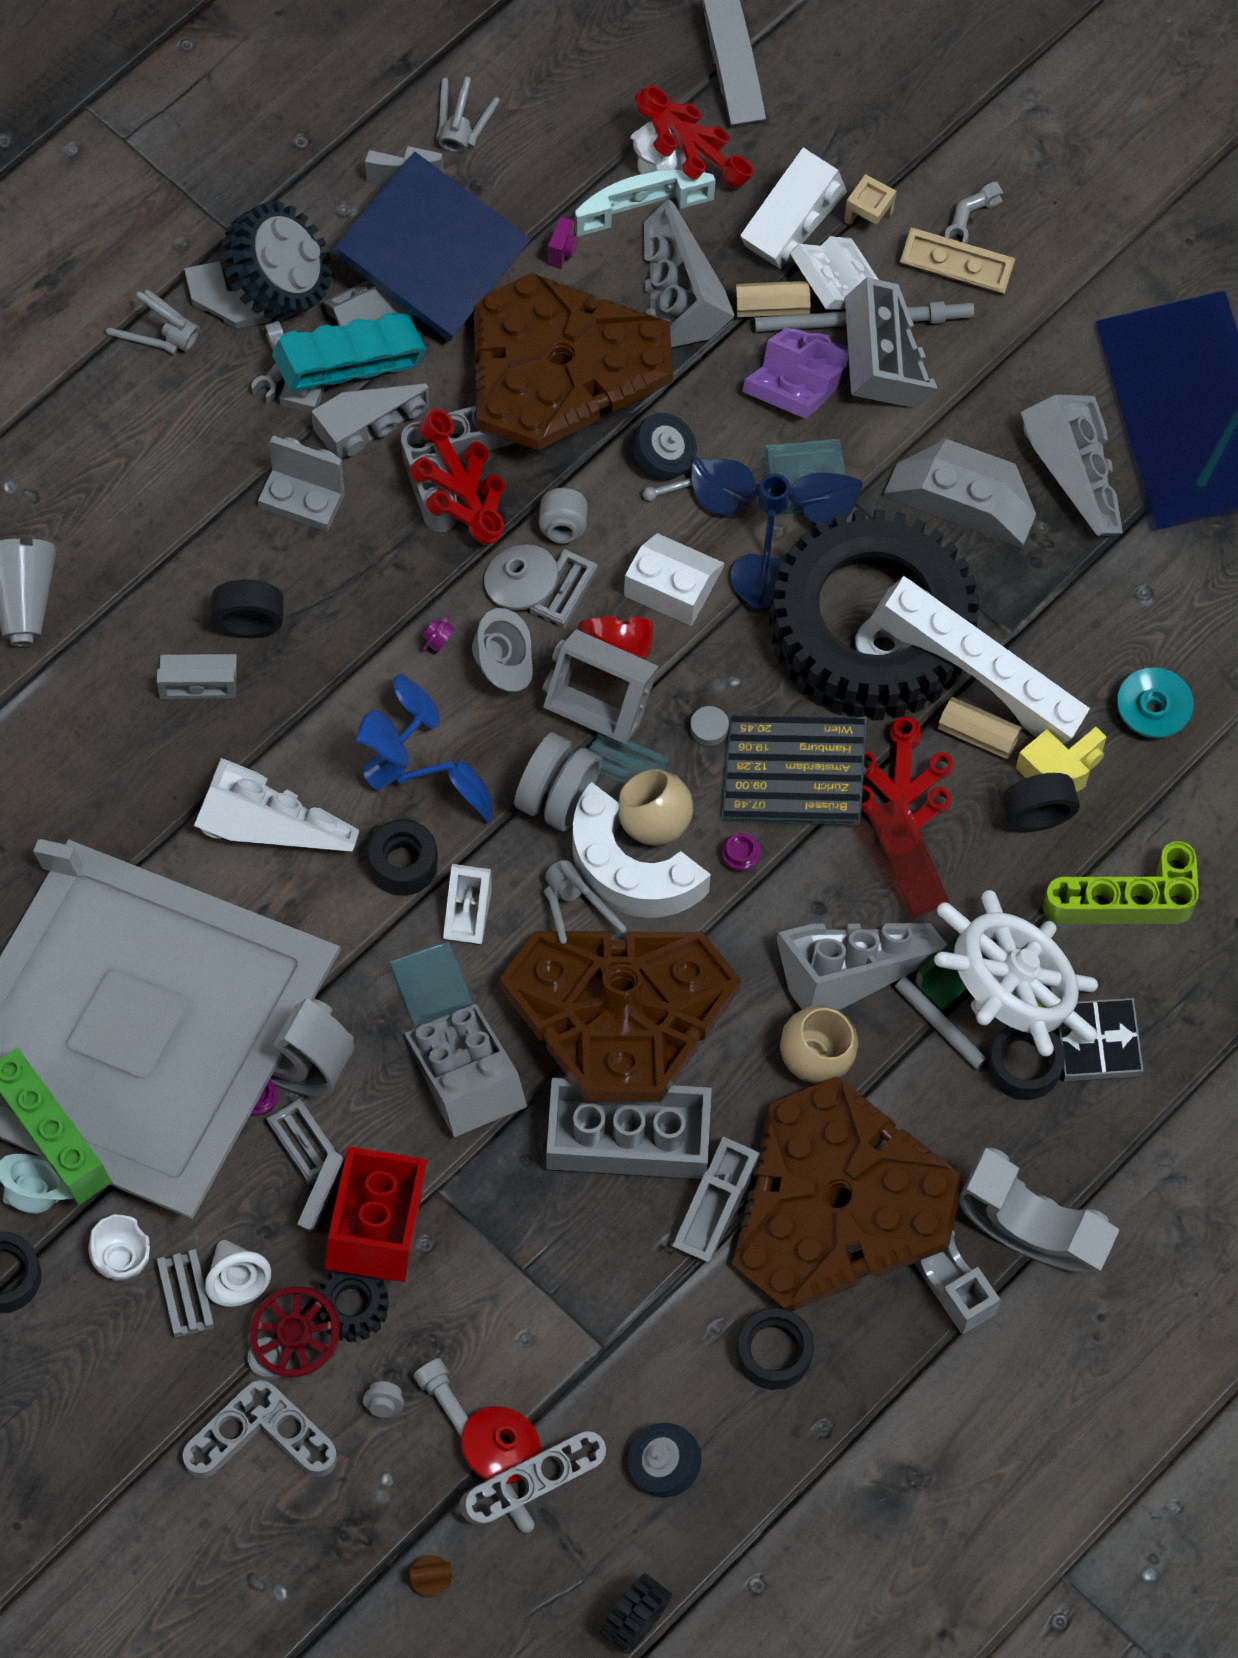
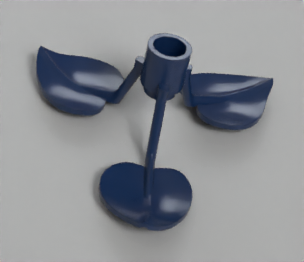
M695 457L691 471L692 487L695 496L701 506L707 511L716 515L729 516L737 511L740 503L749 505L759 496V507L768 514L763 557L757 554L744 555L734 563L730 573L731 586L734 592L750 608L756 610L771 608L778 571L782 561L786 562L784 558H770L775 515L784 512L790 500L795 508H803L804 517L810 523L816 525L824 520L828 527H831L833 516L844 513L846 519L849 517L863 485L861 480L847 475L812 473L800 478L793 489L790 488V483L786 477L774 473L765 476L760 484L755 486V479L751 470L740 462L728 459H702Z

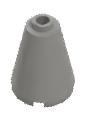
M20 538L0 540V630L3 639L9 640L12 646H31L34 644L33 640L41 637L56 558L55 545L48 541L32 539L33 546L20 544Z

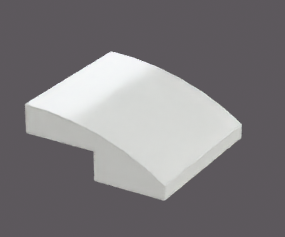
M830 236L821 246L798 244L790 253L825 309H845V297L866 277L879 280L852 238Z

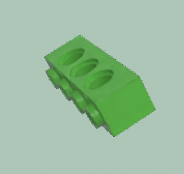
M15 1048L0 1058L1 1098L77 1204H82L111 1184L112 1181L98 1157L19 1048Z

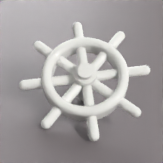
M991 890L985 891L981 897L987 914L979 916L972 922L949 903L943 902L938 906V915L958 931L960 935L956 941L954 953H937L934 958L935 964L941 968L958 970L964 985L975 998L971 1002V1007L980 1025L990 1024L995 1017L1010 1027L1031 1033L1039 1054L1045 1057L1050 1056L1054 1050L1048 1032L1055 1030L1062 1023L1066 1024L1086 1042H1093L1097 1038V1031L1074 1011L1079 991L1094 992L1098 987L1097 980L1093 977L1075 974L1063 951L1051 939L1056 933L1055 923L1046 921L1038 928L1020 917L1003 913L996 893ZM990 938L996 939L998 945L995 942H993ZM982 953L989 959H983ZM1044 985L1050 986V987H1051V991H1050L1046 986H1044ZM1036 1000H1038L1046 1008L1038 1007Z

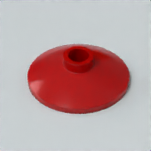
M492 1406L479 1410L467 1421L461 1435V1449L467 1464L477 1475L485 1480L541 1452L540 1439L532 1423L521 1413L507 1407ZM499 1435L507 1437L511 1444L503 1443ZM512 1475L508 1478L506 1484H514L523 1479Z

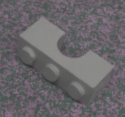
M952 1231L948 1250L914 1264L963 1335L995 1316L1001 1299L979 1267L972 1270L965 1263L955 1245V1232Z

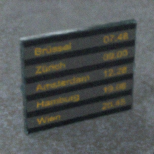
M730 715L727 760L724 765L725 785L722 821L861 825L864 775L867 772L866 767H864L867 717Z

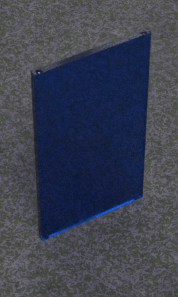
M1226 291L1096 321L1156 529H1164L1238 511V330Z

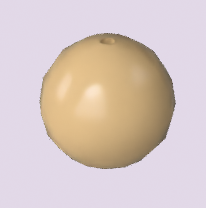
M647 770L632 777L623 786L617 801L619 803L618 818L623 829L632 839L650 846H662L678 839L687 830L693 815V800L689 789L677 775L663 770Z
M825 1005L809 1006L791 1016L783 1028L780 1051L782 1060L794 1075L801 1080L819 1084L837 1076L841 1077L848 1072L854 1064L859 1042L856 1029L848 1017L837 1009Z

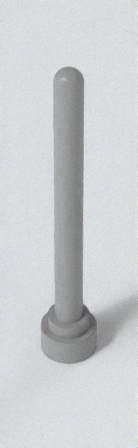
M437 1358L419 1368L413 1377L421 1390H427L429 1395H435L461 1436L469 1418L448 1386L450 1383L447 1377L449 1375L448 1369L442 1360ZM506 1484L508 1494L513 1498L519 1499L511 1484ZM524 1505L509 1512L521 1532L530 1533L534 1529V1521Z

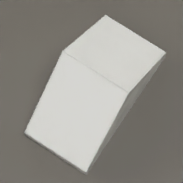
M452 864L443 939L482 944L492 892L491 869Z

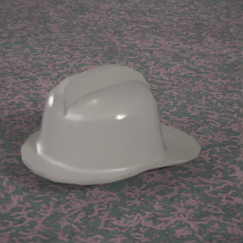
M495 608L486 612L479 622L477 634L473 639V657L487 679L497 688L507 692H519L525 689L532 680L533 667L530 631L524 620L513 611L506 608Z

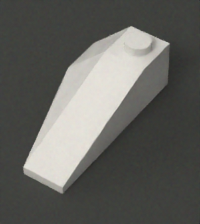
M223 758L220 759L194 824L204 834L217 839L223 837L230 841L353 851L359 833L357 828L321 808L314 807L308 810L302 806L300 801L297 800L298 795L285 790L283 793H278L265 785L268 778Z

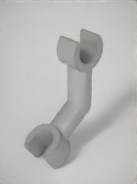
M998 182L987 184L979 193L957 203L953 223L945 231L946 238L950 239L952 236L958 235L963 238L962 243L968 244L969 233L966 227L969 213L984 206L993 208L1003 202L1000 197L1003 191Z
M279 321L265 325L267 330L266 337L273 351L278 339L284 335ZM276 363L266 376H259L252 383V395L262 386L270 388L266 394V404L273 401L276 397V386L283 378Z

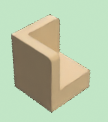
M865 174L847 199L844 222L851 225L856 217L860 215L877 225L883 216L890 218L894 211L897 191Z

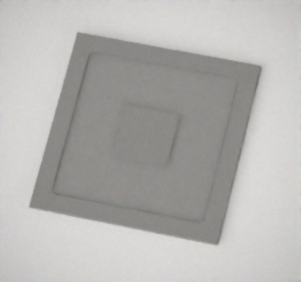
M68 840L66 845L74 847L83 865L79 876L74 877L53 871L49 872L0 956V1058L15 1048H19L104 1166L112 1181L109 1185L193 1220L283 1056V1053L272 1045L295 1005L306 998L310 1000L315 998L341 948L326 940ZM0 1096V1139L44 1157Z

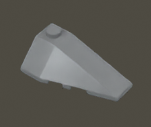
M667 199L644 221V259L650 262V279L645 281V292L650 294L651 308L647 309L646 313L670 321L671 347L711 339L734 317V313L727 293L676 206L671 200Z
M1054 395L1022 411L1021 415L1024 421L1026 437L1031 441L1034 450L1096 535L1118 536L1122 534L1117 494L1109 486L1107 476L1113 472L1112 461L1107 458L1105 459L1103 444L1108 442L1107 430L1095 396Z
M886 923L882 929H861L860 924H847L846 929H826L825 924H809L781 931L777 934V942L788 990L802 1010L816 1005H825L837 1010L843 1009L919 970L947 946L931 923Z

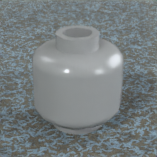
M562 487L550 490L542 497L539 506L538 523L540 531L547 538L556 543L563 544L572 542L585 533L588 505L586 498L580 492Z

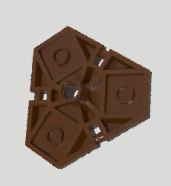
M529 273L483 296L474 306L478 429L539 451L600 420L599 410L608 407L613 413L674 382L670 321L645 312H637L636 309L626 308L625 305L615 304V302L608 299H602L601 301L594 299L593 294L581 292V290L576 288H569L568 285L558 284L556 281L533 273Z
M535 931L500 977L499 989L515 1010L519 1012L522 1019L526 1021L529 1028L533 1030L535 1036L539 1040L547 1042V1051L555 1058V1062L562 1067L565 1075L569 1076V1080L586 1102H661L677 1080V1077L682 1073L683 1068L689 1063L690 1058L697 1052L698 1042L706 1039L709 1031L713 1029L716 1021L720 1019L723 1011L727 1009L740 990V977L703 932L627 931L626 940H611V931H565L567 942L561 944L557 931Z
M838 1076L770 1103L763 1131V1140H761L760 1144L761 1154L753 1174L757 1181L755 1189L749 1191L748 1204L745 1208V1217L742 1220V1230L739 1233L732 1265L781 1307L789 1311H795L860 1285L859 1276L871 1272L875 1278H878L948 1250L964 1178L958 1171L934 1154L905 1129H896V1124L891 1118L862 1097ZM883 1140H886L887 1143L883 1146V1148L880 1151H877L876 1148L882 1143ZM772 1183L780 1184L779 1192L771 1191ZM851 1197L845 1206L838 1208L839 1203L844 1198ZM863 1250L864 1257L853 1261L851 1254Z

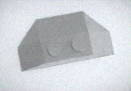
M944 439L898 462L883 496L1023 548L1036 518V512L1016 464L948 439Z

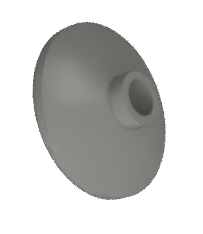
M528 544L513 546L500 552L488 565L484 576L485 589L490 599L502 608L509 610L529 609L542 603L553 592L558 581V567L553 556L539 546Z

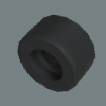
M397 819L382 825L371 837L367 853L368 866L372 879L382 890L393 895L408 896L418 893L430 885L437 873L438 852L434 836L424 825L413 820ZM410 848L417 852L418 860L411 866L396 867L389 863L388 854L395 849Z

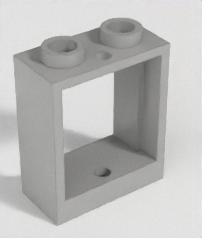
M575 629L566 641L561 639L555 648L552 660L557 663L555 670H551L543 686V691L547 692L543 708L626 744L640 726L659 666ZM576 658L630 682L621 709L568 686Z

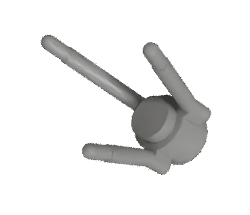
M468 76L464 78L455 114L449 120H447L448 79L443 78L441 81L439 129L436 139L443 149L452 153H464L467 147L474 148L478 135L500 102L498 97H494L472 130L469 120L462 117L471 78Z
M145 290L144 293L137 292L136 297L167 319L162 329V335L166 337V341L123 330L106 329L108 335L161 348L173 355L176 354L178 349L185 352L189 351L200 332V326L183 317L150 290Z
M566 860L559 861L550 866L545 875L549 886L544 890V894L549 900L561 944L567 942L558 899L572 901L578 898L581 893L589 899L619 932H626V927L588 887L571 862Z

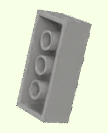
M552 1078L546 1169L702 1179L705 1172L707 1173L712 1088L673 1085L661 1102H586L569 1079Z

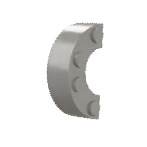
M306 998L293 1008L272 1045L283 1053L270 1078V1081L275 1086L313 1097H322L331 1093L353 1054L355 1046L353 1042L354 1037L331 1016L333 1010L326 1003L317 999L310 1000Z
M994 1148L983 1149L971 1170L959 1198L960 1206L968 1218L1001 1244L1038 1262L1073 1272L1094 1273L1101 1271L1120 1229L1110 1224L1108 1217L1099 1211L1064 1208L1048 1197L1035 1195L1017 1178L1020 1168L1009 1162V1157L1005 1153Z

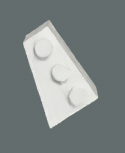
M802 148L740 235L745 247L779 269L786 262H791L793 260L790 255L792 250L798 244H803L847 193L839 170L807 149Z

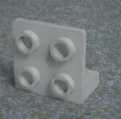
M272 436L269 442L272 472L258 499V507L328 532L345 496L342 460L328 450L320 449L317 451L303 446L293 438Z

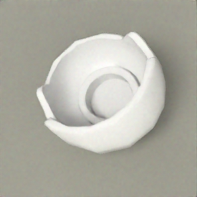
M113 1214L100 1219L91 1231L88 1246L90 1260L96 1270L104 1277L111 1278L114 1281H126L139 1275L149 1262V1237L138 1227L137 1220L131 1216Z

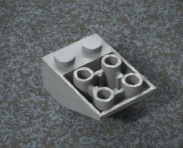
M477 1004L459 1009L454 1013L404 1033L440 1114L454 1137L527 1107L519 1074Z

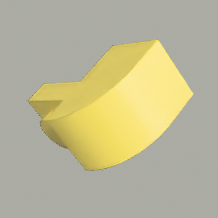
M1095 727L1068 750L1046 729L1019 752L1016 769L1025 778L1044 773L1067 774L1072 778L1076 792L1086 787L1090 770L1104 757L1103 748L1106 736Z

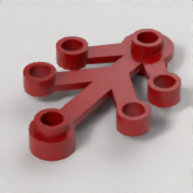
M649 85L637 92L635 95L637 109L644 117L651 119L658 135L653 142L654 148L661 155L668 157L678 147L679 142L686 158L681 168L689 178L697 180L707 169L697 150L723 171L721 173L722 180L732 188L744 186L752 177L754 169L745 158L739 155H731L727 159L718 152L729 141L728 134L717 126L711 128L698 125L697 122L701 119V113L694 105L670 102L666 93L653 85ZM668 126L674 130L677 139L671 135Z
M434 409L421 420L420 433L426 441L434 442L450 474L436 467L430 459L420 457L411 464L409 468L410 475L419 483L431 480L462 498L466 505L464 507L451 500V497L445 491L437 490L426 500L427 508L433 515L442 516L444 513H447L468 525L470 533L477 541L486 545L493 544L500 539L504 529V521L497 512L500 495L505 492V483L499 476L494 474L484 479L480 483V491L484 496L483 504H481L476 492L483 463L489 457L488 450L480 442H473L463 451V458L467 463L465 471L448 439V436L454 430L453 421L445 411Z
M910 717L897 719L890 728L891 741L897 748L895 783L877 766L876 758L871 752L864 751L863 760H868L872 764L867 768H862V777H866L893 804L892 817L889 816L875 803L873 791L867 786H861V795H867L869 800L865 803H860V812H864L881 829L880 842L887 852L899 856L911 852L918 843V831L938 814L947 812L952 804L949 791L945 788L937 787L929 792L928 803L908 818L909 805L936 782L949 777L953 772L951 756L944 752L936 753L930 759V767L910 783L912 750L920 744L922 738L919 723ZM910 727L912 731L908 734H901L899 729ZM939 762H946L948 767L939 770L935 768V765ZM939 796L946 798V802L941 805L933 803V800ZM897 831H904L906 833L901 839L892 837L893 833Z

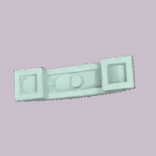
M663 170L636 175L616 182L591 196L575 211L576 236L611 228L612 214L676 197L680 209L714 200V175L704 172L699 179L694 180L689 178L682 170Z

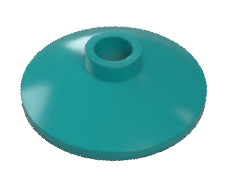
M1145 668L1132 673L1122 683L1117 696L1118 712L1124 723L1134 732L1149 738H1165L1178 733L1187 725L1193 712L1194 702L1189 686L1180 676L1162 668ZM1155 705L1160 711L1152 712L1147 709V706Z

